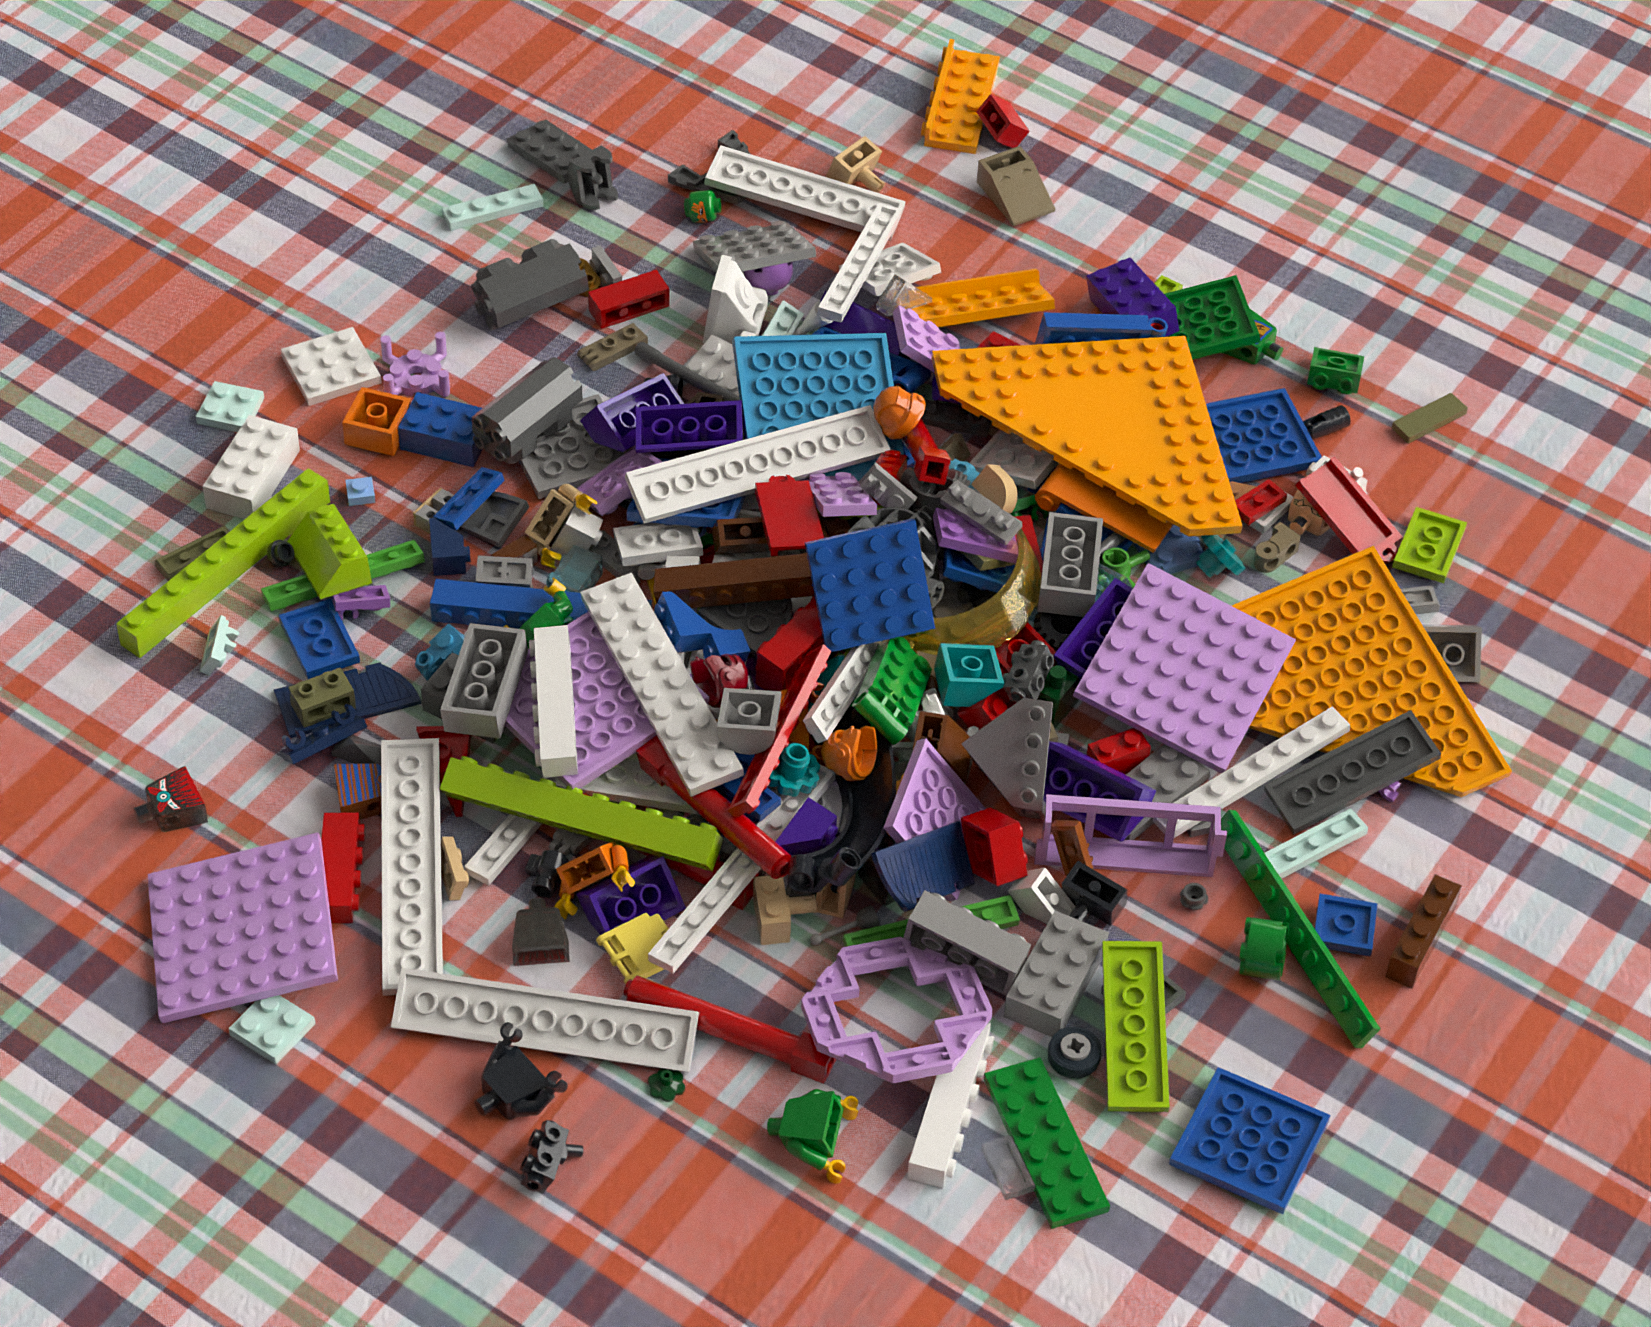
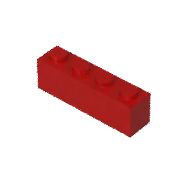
M324 813L321 841L331 923H353L354 912H359L360 896L356 894V888H361L362 873L361 870H358V865H363L364 851L363 847L359 846L360 842H365V824H360L359 813Z

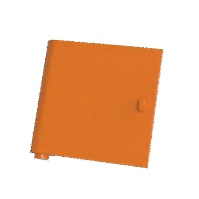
M1060 463L1035 494L1036 502L1043 510L1055 511L1063 503L1087 517L1103 518V526L1152 553L1156 551L1174 526L1169 521L1165 524L1148 514V509L1137 503L1132 505L1116 496V491L1106 485L1102 488L1086 479L1085 473L1073 468L1070 470Z

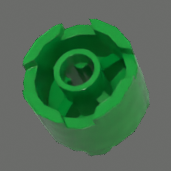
M1247 917L1244 934H1246L1245 942L1241 943L1239 960H1241L1239 974L1280 981L1286 958L1285 938H1288L1289 923Z

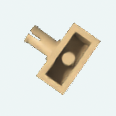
M864 136L834 157L826 176L850 185L861 181L871 191L879 193L884 187L885 182L880 180L872 171L880 158L882 150Z
M770 876L754 877L753 902L761 945L790 942L791 915L817 913L815 894L789 897V895H786L783 877L773 879Z

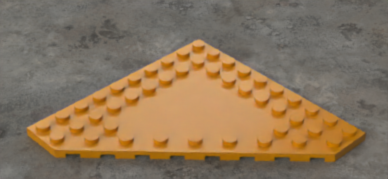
M1185 336L932 351L931 360L939 394L947 400L953 398L962 404L963 409L977 417L983 415L992 421L993 426L1009 435L1011 433L1023 438V443L1039 452L1042 450L1054 456L1053 460L1070 470L1073 468L1085 473L1086 479L1102 488L1106 485L1116 491V496L1132 505L1137 503L1148 509V514L1165 524L1168 521L1180 527L1179 532L1188 537L1241 533L1242 522Z
M1374 546L1232 605V607L1296 639L1249 728L1281 738L1333 706L1350 724V731L1318 750L1328 753L1411 710L1440 751L1441 758L1404 777V779L1464 797L1511 775V768Z

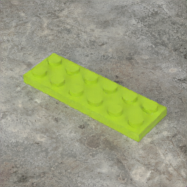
M1102 941L1107 1111L1169 1112L1162 942Z

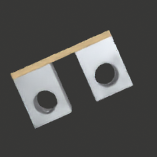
M440 487L413 512L414 525L430 534L429 518H433L454 495Z

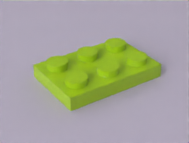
M1416 507L1394 559L1393 568L1444 583L1465 532L1467 522Z

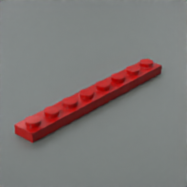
M824 644L805 654L780 704L774 741L767 750L755 754L727 810L733 817L737 818L746 812L750 814L758 807L760 803L759 797L769 785V777L772 771L780 763L778 758L781 752L789 745L790 741L788 738L791 732L798 726V718L801 712L808 706L810 694L818 686L817 679L828 665L826 661L831 651Z

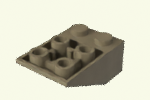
M1021 146L978 160L977 184L1013 226L1055 212V206L1033 160Z

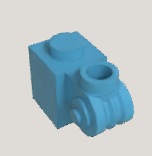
M448 623L429 641L431 646L426 651H421L417 655L415 667L427 681L452 652L459 655L465 636Z

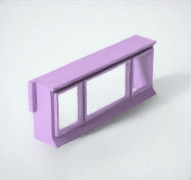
M1046 794L1042 838L1037 839L1034 864L1062 866L1053 834H1050L1052 810L1087 813L1084 835L1086 842L1090 845L1088 848L1089 855L1093 856V869L1213 877L1217 856L1223 857L1227 831L1221 830V807ZM1096 814L1166 818L1167 825L1164 842L1124 840L1120 842L1116 839L1093 837ZM1177 819L1211 822L1207 845L1173 843Z

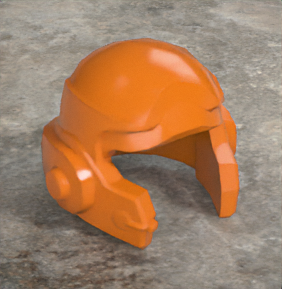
M890 386L881 391L875 399L873 411L874 418L879 423L883 434L891 440L902 439L917 425L924 414L926 406L924 398L917 393L910 394L899 386Z
M851 726L847 730H836L831 733L829 738L823 741L821 753L826 768L832 769L834 773L842 776L847 781L856 782L865 779L873 770L876 761L877 739L875 728L864 726L860 729H854V726Z

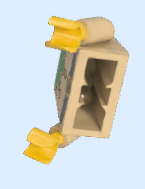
M562 484L558 491L555 489L550 491L524 532L537 545V552L541 556V564L556 569L555 560L561 561L562 555L551 551L549 544L557 535L574 505L588 515L591 514L588 511L592 503L597 505L596 500L580 492L570 484Z

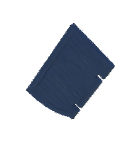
M381 662L365 666L366 672L359 674L357 668L344 671L345 676L354 689L355 715L364 719L422 704L421 698L413 685L400 673L381 664ZM289 686L273 690L290 738L297 737L296 729L309 734L318 726H332L337 723L332 718L304 728L291 706ZM346 712L340 714L341 718L346 716Z
M960 821L952 822L871 853L885 888L902 907L904 912L915 908L917 905L916 901H919L924 890L929 893L940 894L944 897L956 892V888L957 890H962L975 884Z

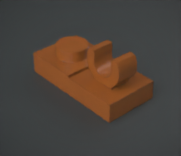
M1055 820L1051 825V830L1065 876L1069 874L1077 861L1093 869V856L1089 855L1088 848L1090 845L1086 842L1081 821Z

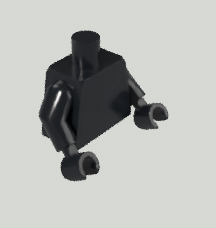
M506 1022L501 1026L500 1034L503 1041H498L482 1072L481 1082L484 1095L474 1101L476 1109L482 1116L487 1115L494 1109H497L508 1120L516 1117L537 1116L553 1100L555 1092L563 1093L568 1087L566 1081L559 1080L562 1077L561 1073L551 1071L545 1077L517 1046L513 1048L510 1046L511 1043L519 1042L523 1036L522 1031L518 1028L515 1029L512 1036H509L510 1030L513 1028V1024L510 1022Z

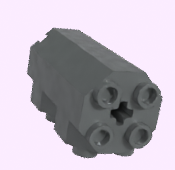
M550 239L526 249L521 255L522 261L519 264L513 262L510 258H504L478 270L476 273L477 279L471 284L472 291L477 298L474 305L480 316L484 314L490 331L589 290L587 274L584 269L580 270L578 263H581V260L570 243L563 245L555 239Z
M555 357L550 358L548 361L544 360L473 415L472 432L475 435L473 437L475 445L479 449H484L493 455L499 462L505 461L508 464H513L520 459H524L537 448L538 435H551L554 431H559L572 420V408L583 400L582 384L579 380L574 382L571 375L574 372L571 367Z

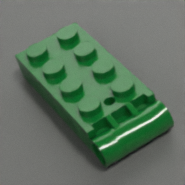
M903 637L883 640L877 645L857 698L852 706L892 745L897 744L904 738L908 732V727L913 723L932 671L929 662L923 656H919Z

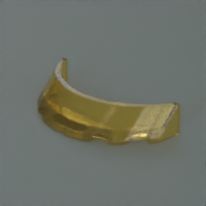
M1020 529L1017 532L1019 552L1014 570L1005 585L991 599L967 612L949 617L934 618L935 629L900 637L905 638L916 653L920 651L937 655L940 643L992 645L997 648L1004 641L1012 639L1027 624L1034 607L1037 606L1041 586L1039 563L1023 530Z

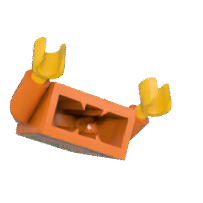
M613 841L556 868L561 878L559 893L561 899L555 904L554 909L564 920L567 918L568 913L573 916L578 910L570 901L574 897V892L610 875H612L611 879L620 892L623 891L622 888L626 883L631 887L634 886L635 881L628 873V858L624 847L617 845Z

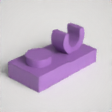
M386 585L359 587L331 596L335 610L338 612L341 620H343V612L345 610H351L355 619L359 614L358 609L378 611L382 608H390V596Z

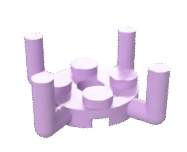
M437 332L435 334L436 352L431 356L423 354L420 350L413 349L399 358L392 355L391 338L387 335L380 338L382 359L391 365L390 374L383 376L384 392L398 396L400 394L413 396V393L417 392L429 394L434 391L443 397L449 396V372L441 370L440 361L447 355L445 333ZM413 373H420V374H421V375H412V376H411V374H413Z

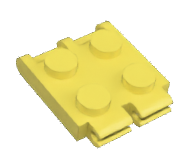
M646 912L598 936L596 942L599 946L603 945L611 957V964L618 967L625 977L624 983L626 984L629 979L633 980L637 975L648 978L664 970L649 962L648 953L669 928L658 913L649 916Z

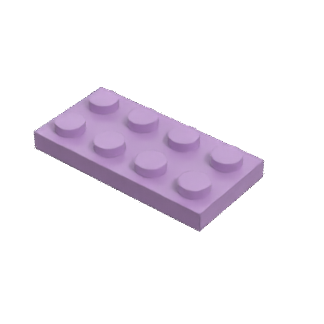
M838 472L835 476H825V474L818 473L811 474L809 478L801 480H809L815 506L823 517L877 515L876 502L860 487L857 479L851 476V473Z

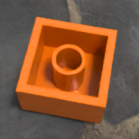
M361 387L342 422L345 445L394 456L399 447L398 426L411 404V398Z

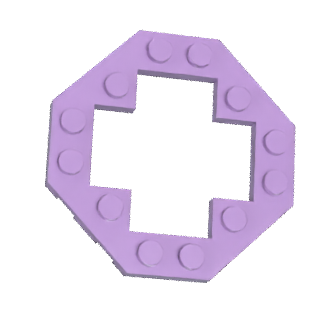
M902 937L843 947L837 954V959L832 966H828L816 980V986L813 990L807 992L801 999V1009L817 1051L891 1083L952 1072L991 1020L992 1007L974 967L965 963L959 966L947 961L948 956L929 948L923 951L911 946V941ZM908 966L916 986L945 981L960 1015L934 1021V1030L940 1043L885 1053L876 1031L847 1037L834 1002L859 997V986L855 975Z

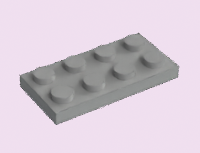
M1164 744L1126 775L1157 790L1152 802L1174 803L1210 778V770L1196 760ZM1144 817L1125 839L1134 840L1154 824L1153 818Z

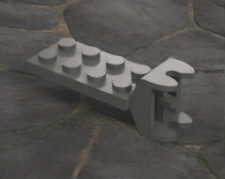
M546 119L507 138L509 148L563 184L568 182L576 202L581 206L591 210L600 209V203L597 198L603 197L613 201L618 199V192L613 187L610 164L613 161L612 153L602 145L592 150Z

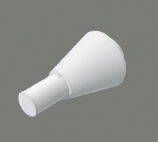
M821 302L814 304L803 324L794 331L793 335H806L808 332L833 322L824 317L817 316L818 307Z

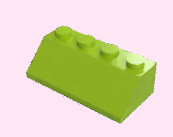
M334 504L322 505L317 509L308 511L287 542L292 545L294 557L319 598L323 599L372 584L367 555Z

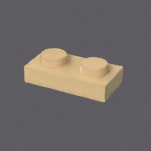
M453 836L442 837L441 876L448 899L460 900L464 888L468 886L469 876L467 871L463 869L461 850L456 847Z

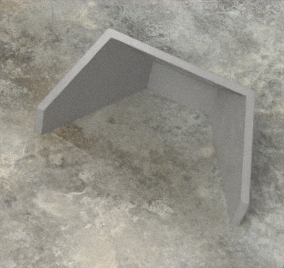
M1022 698L964 741L962 746L1019 816L1044 820L1046 803L1043 798L1053 703L1029 698ZM1056 732L1058 742L1068 746L1070 734Z

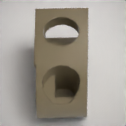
M1279 522L1273 527L1272 537L1268 541L1261 542L1256 546L1254 567L1263 573L1274 571L1298 552L1301 536L1282 522Z

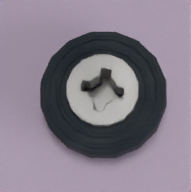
M1081 1027L1060 1029L1052 1036L1049 1042L1048 1061L1052 1068L1062 1076L1077 1079L1089 1076L1097 1070L1101 1061V1044L1098 1038L1087 1029Z

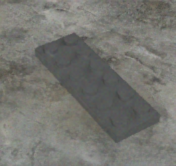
M1410 710L1264 785V791L1294 835L1439 760L1441 753Z

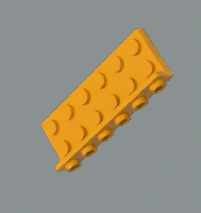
M950 39L948 47H943L942 61L938 65L937 75L939 77L935 76L933 86L935 92L931 91L929 105L931 107L927 106L925 121L927 122L922 123L921 136H925L924 146L976 154L984 125L976 111L987 97L992 94L1000 56L954 50L955 39Z
M1036 268L899 289L893 292L895 309L898 305L906 310L908 308L912 309L918 314L919 318L926 322L931 321L937 327L1055 309V299L1041 286L1039 270Z

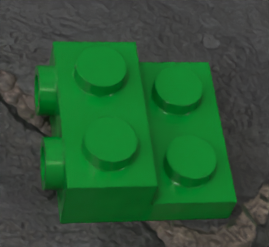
M1314 347L1307 384L1320 390L1327 388L1335 389L1342 394L1358 393L1364 356Z

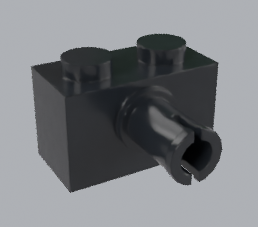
M1080 861L1076 862L1062 882V890L1071 902L1076 905L1069 916L1086 923L1090 915H1093L1112 926L1127 904L1126 888Z

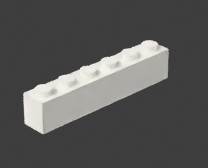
M568 625L534 628V640H529L530 656L535 657V661L530 662L531 677L536 678L537 682L531 683L532 698L538 702V705H532L534 722H539V727H534L535 744H540V749H535L536 767L542 766L543 778L578 775Z
M991 1023L985 1026L952 1072L936 1076L909 1160L908 1180L944 1188L946 1178L953 1177L956 1160L953 1159L954 1152L960 1153L964 1140V1135L960 1134L962 1127L968 1128L972 1110L968 1109L970 1102H976L979 1092V1085L976 1084L977 1078L983 1079L987 1061L983 1060L985 1053H991L994 1043V1037L990 1036Z

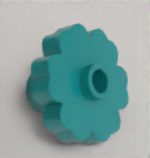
M1218 535L1201 536L1208 548L1199 555L1200 559L1196 563L1208 577L1211 578L1214 574H1220L1226 567L1235 575H1239L1246 569L1243 562L1234 553L1237 550L1227 539L1223 541Z
M799 743L789 744L781 752L778 758L780 763L772 771L768 786L777 787L780 794L792 797L798 796L799 792L809 794L818 784L820 764L814 755L809 754L808 749L804 745Z

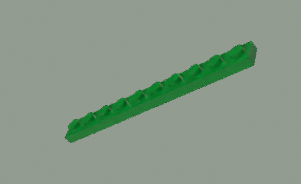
M1228 810L1221 818V830L1227 831L1224 849L1270 919L1289 923L1288 938H1285L1288 947L1355 1048H1363L1381 1028L1238 812Z

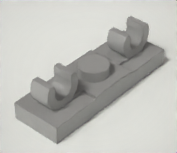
M958 480L951 484L948 491L940 499L942 505L1005 546L1022 528L1020 520Z

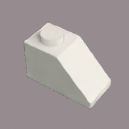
M574 505L552 543L551 551L561 555L585 554L591 544L594 546L598 544L603 534L599 530L603 519L593 514L588 515Z
M1046 868L1027 871V876L1015 880L1007 891L1024 913L1046 924L1049 922L1054 911L1069 916L1075 908L1074 904Z

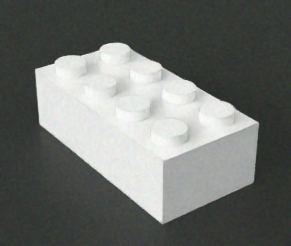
M249 415L203 485L206 508L246 519L267 502L300 451L297 428Z

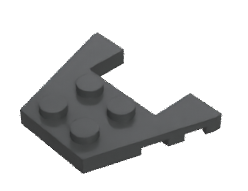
M734 130L718 139V148L721 145L750 154L748 146L744 142H740L738 134ZM681 165L668 174V183L691 191L711 190L716 198L738 205L747 198L704 185L707 173L701 176L685 165Z

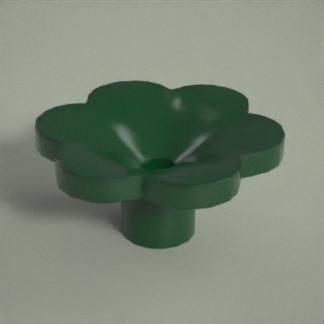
M659 1069L656 1074H652L648 1078L650 1094L654 1098H662L664 1101L670 1102L675 1099L676 1095H682L685 1092L683 1074L679 1071Z

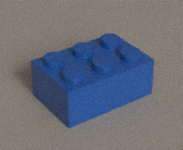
M417 392L398 426L400 450L474 467L483 449H479L473 441L475 435L472 432V416L482 408Z

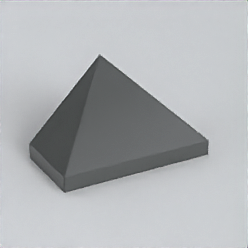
M355 735L339 741L331 751L332 756L354 764L381 765V745Z

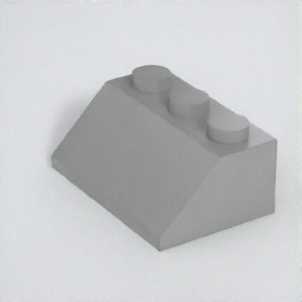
M1422 624L1457 682H1480L1482 627L1476 625Z

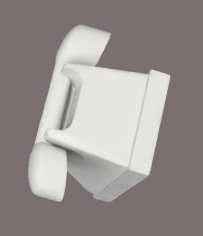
M721 256L715 276L703 338L704 344L711 335L731 344L736 336H759L768 306L767 292L764 289L752 287L737 263L732 261L730 256Z

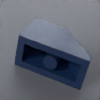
M429 518L434 576L466 574L465 563L471 562L470 547L464 546L463 535L437 519Z

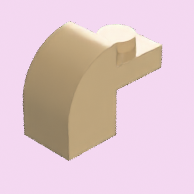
M987 464L971 485L982 496L998 505L1001 509L1012 513L1017 503V488L1013 479L999 465Z

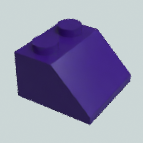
M808 797L775 842L791 856L821 850L830 845L837 837V815Z

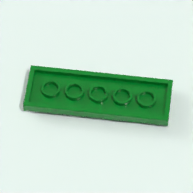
M1041 1057L984 1073V1082L1051 1229L1109 1212L1110 1204Z

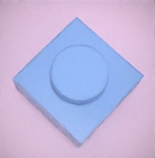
M372 477L345 480L349 506L375 503Z

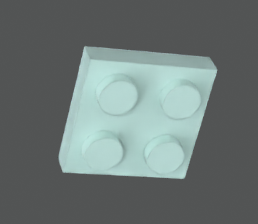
M214 381L196 415V422L200 425L238 432L249 415L256 416L264 400V392Z
M277 995L255 1001L229 1027V1034L272 1063L277 1064L316 1023L314 1016L282 996Z

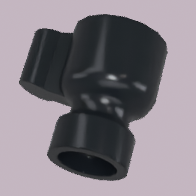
M545 850L541 856L536 854L530 855L524 871L530 876H536L531 886L534 894L542 898H551L556 889L555 883L561 881L556 868L569 862L565 855L555 850Z

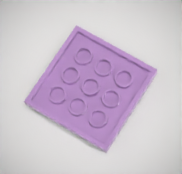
M927 739L917 740L884 829L896 843L955 821H960L962 829L961 817L986 808ZM956 888V892L944 896V898L948 901L957 900L961 890Z

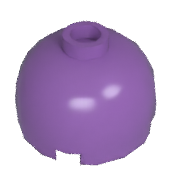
M788 262L743 271L752 287L764 289L767 292V296L778 294V290L784 288L790 282L793 274V263Z

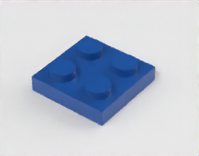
M1320 893L1314 929L1330 950L1371 957L1378 903Z

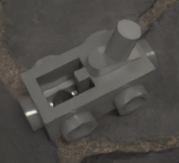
M1034 640L1031 644H1022L1019 652L1012 654V668L1009 673L1003 675V688L1010 701L1018 702L1022 698L1037 700L1040 691L1044 688L1046 677L1053 667L1054 657L1047 645L1041 641Z

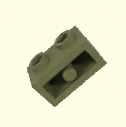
M341 667L289 686L291 706L304 728L332 718L331 712L334 710L339 712V714L345 713L344 705L346 704L351 705L354 709L356 708L354 689Z

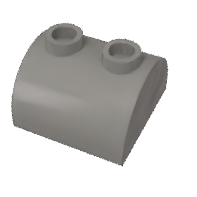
M724 688L717 722V735L721 743L734 752L747 755L767 750L775 738L781 692Z

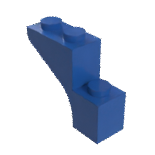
M673 592L661 593L658 603L655 605L654 613L677 653L703 650L704 658L711 655H738L745 664L751 651L741 629L725 630L714 627L707 623Z

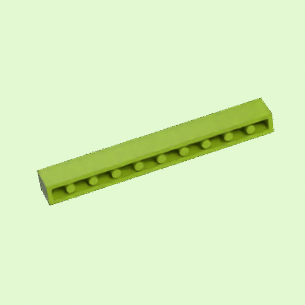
M307 468L118 621L116 625L120 645L139 658L144 656L267 555V548L270 543L276 540L284 541L290 536L308 511L329 504L328 480Z
M462 756L461 760L450 758L439 789L447 797L609 843L614 841L617 845L651 855L664 856V858L713 872L723 838L717 832V828L712 825L700 823V826L689 824L690 820L676 815L670 819L663 817V813L652 808H646V811L638 810L636 805L623 800L616 804L609 802L610 798L602 794L593 793L591 797L582 794L583 791L576 787L574 789L568 785L566 789L556 787L557 784L548 779L540 778L538 782L531 780L530 776L523 772L514 771L513 774L503 772L504 769L494 764L488 763L487 767L477 765L478 761L469 757Z

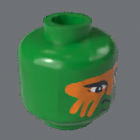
M711 190L693 191L684 200L685 215L693 223L713 222L716 220L717 213H721V200L716 198Z

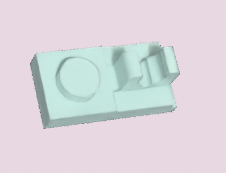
M222 615L209 629L201 662L200 672L209 676L216 667L220 668L223 665L227 655L226 652L231 653L236 647V643L231 641H234L239 635L237 630L228 627L229 621Z

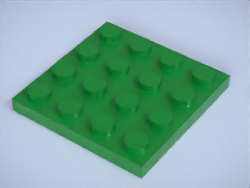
M1237 275L1164 294L1176 307L1179 331L1167 337L1185 336L1192 360L1261 342L1259 331Z

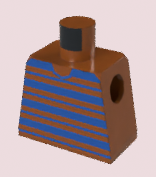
M334 764L340 813H359L360 820L382 814L381 765Z

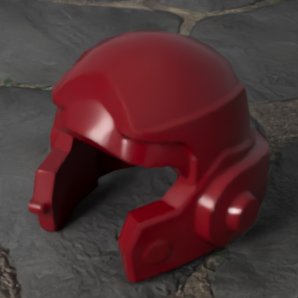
M711 655L705 659L695 657V660L690 662L692 679L709 696L708 705L711 707H721L724 688H747L748 671L738 655Z

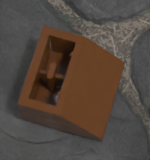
M920 711L913 750L917 740L927 739L958 777L966 783L971 757L962 746V743L970 738V736L950 716Z

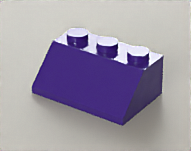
M648 855L629 866L628 873L635 881L633 887L626 883L622 888L623 891L620 892L612 881L611 875L577 893L588 921L600 935L646 912L649 916L658 913L664 921L686 909L664 856Z

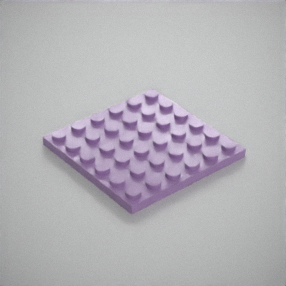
M1147 563L1075 689L1073 696L1222 774L1226 771L1296 639Z
M589 612L568 624L578 775L557 777L572 789L575 787L582 788L634 754L638 748L656 736L654 728L651 726ZM528 649L526 661L505 726L535 755V749H540V744H535L534 727H539V722H534L532 705H538V702L532 698L531 683L537 682L536 678L531 677L530 662L535 661V657L530 656V649ZM696 685L708 705L709 696Z
M318 832L148 874L158 1015L162 1024L338 981L322 841Z

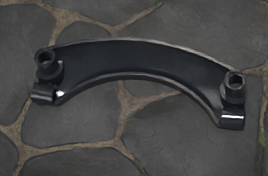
M852 706L848 707L833 732L836 730H847L851 726H854V729L873 726ZM876 729L877 754L873 770L865 779L856 782L847 781L835 773V779L842 800V822L839 833L830 845L821 850L791 856L787 883L791 889L798 892H821L828 882L836 886H844L872 855L871 853L875 851L886 832L884 825L896 797V770L892 745ZM811 734V737H812V739L814 740V742H815L816 745H822V744H823V742L817 743V741L815 740V738H814L813 735Z

